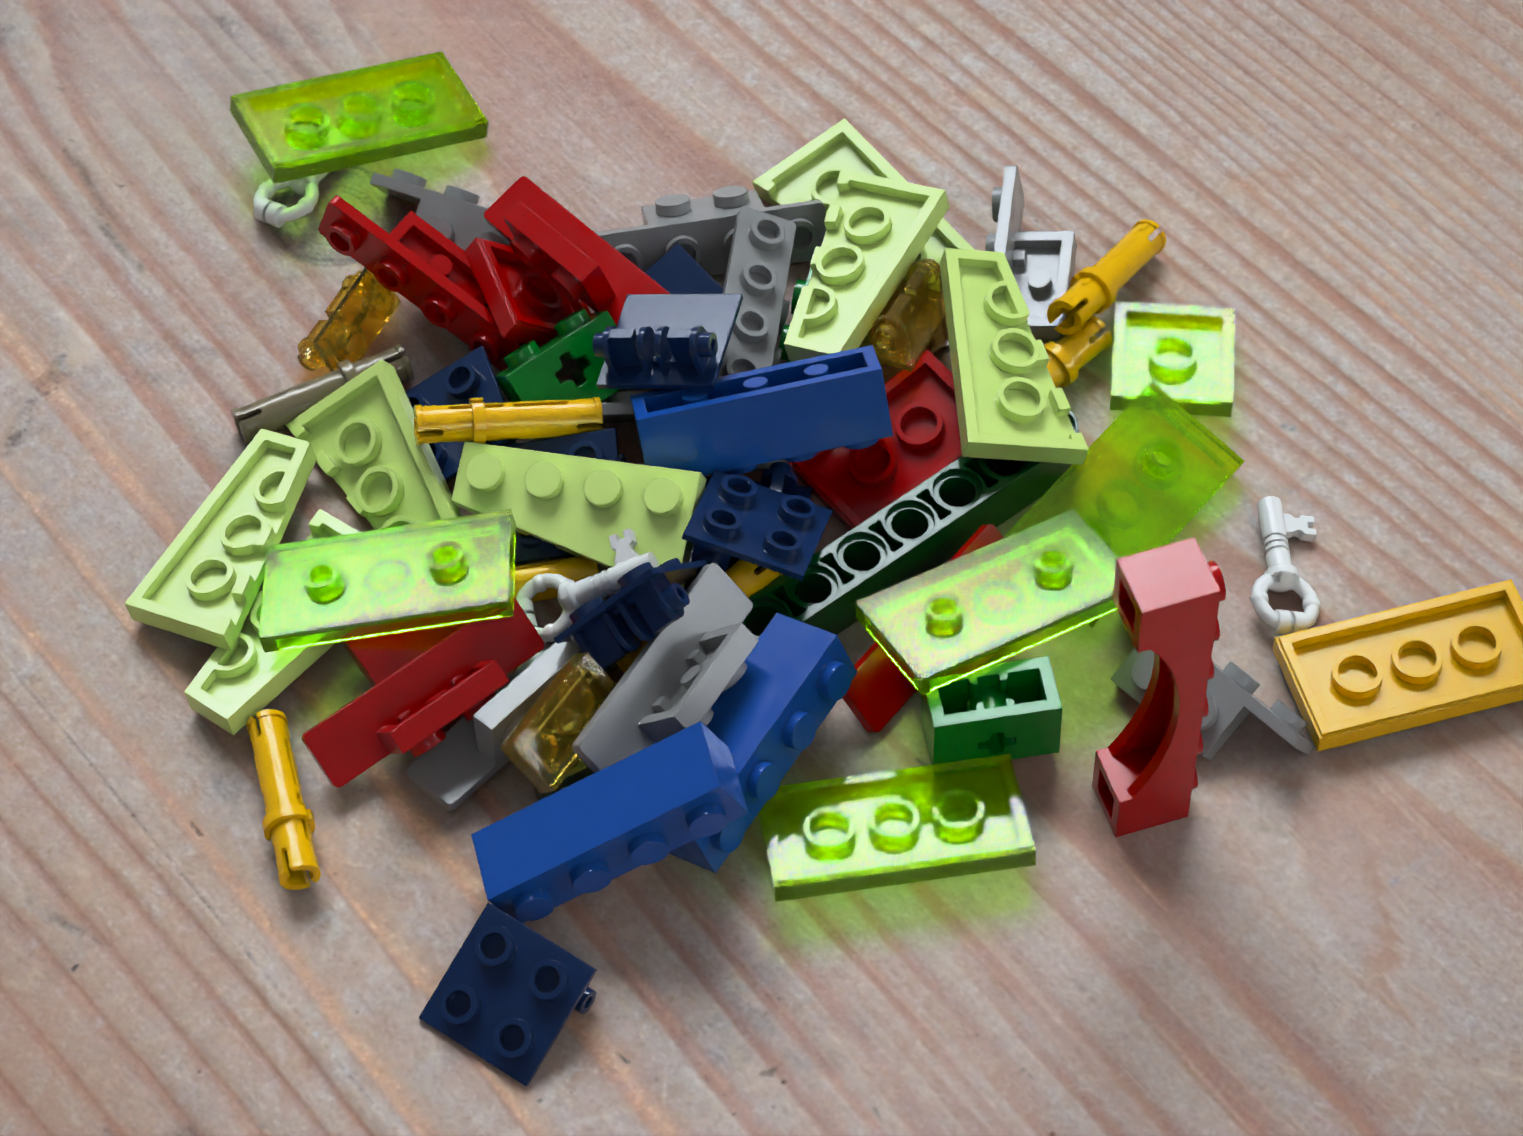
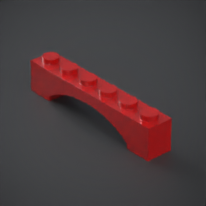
M1195 537L1116 559L1112 600L1137 653L1152 650L1154 652V664L1146 693L1133 717L1108 747L1096 750L1092 787L1115 838L1188 817L1191 793L1193 789L1198 787L1195 766L1197 754L1203 752L1201 725L1202 718L1207 717L1209 713L1206 691L1208 680L1214 678L1212 650L1214 641L1220 638L1217 615L1219 602L1224 601L1226 598V587L1219 566L1213 560L1206 561Z

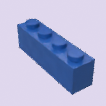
M873 345L721 376L717 378L714 389H659L630 395L644 465L701 472L703 476L713 474L714 470L729 475L744 474L755 469L758 464L782 459L788 462H801L813 458L820 451L839 447L863 449L874 445L878 439L893 436L883 372Z
M779 613L775 614L758 638V643L744 662L747 664V669L743 676L732 687L723 691L712 705L711 709L714 714L706 726L730 748L749 813L728 823L719 833L707 837H699L670 851L669 854L716 873L728 855L740 845L745 831L764 804L776 794L783 777L802 750H805L812 743L817 729L836 702L845 696L851 681L857 674V670L836 634Z
M699 721L471 834L487 900L516 920L524 923L526 921L542 919L549 915L555 907L584 893L599 891L608 886L611 880L641 865L657 863L663 860L670 851L699 837L717 834L728 823L749 812L730 748Z

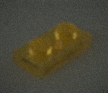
M588 652L574 654L499 747L540 793L555 791L580 760V757L572 749L573 743L616 684Z

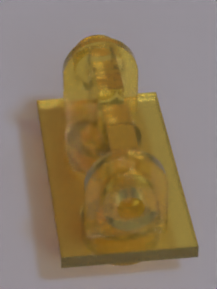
M923 259L911 264L907 272V279L901 281L860 344L859 348L873 345L880 363L912 372L945 319L940 265L932 259Z
M364 268L363 271H357L354 275H347L344 278L341 289L325 310L329 319L318 320L309 335L298 344L300 353L297 356V360L304 368L316 371L319 367H328L330 371H334L337 369L336 363L349 359L351 363L361 360L401 301L396 292L383 287L368 269Z

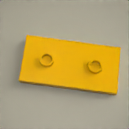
M1512 579L1275 637L1273 644L1274 655L1301 716L1308 723L1306 727L1317 752L1522 701L1523 601Z

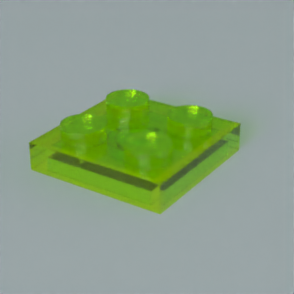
M1115 301L1110 410L1231 417L1234 382L1235 308Z

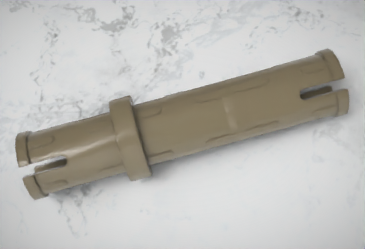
M396 344L390 349L351 363L349 359L336 363L337 369L240 408L231 409L236 428L239 433H242L241 439L246 446L249 445L261 428L273 432L287 429L286 424L381 359L394 366L401 383L414 380V373L408 356L403 357V354H405L404 348L401 344Z

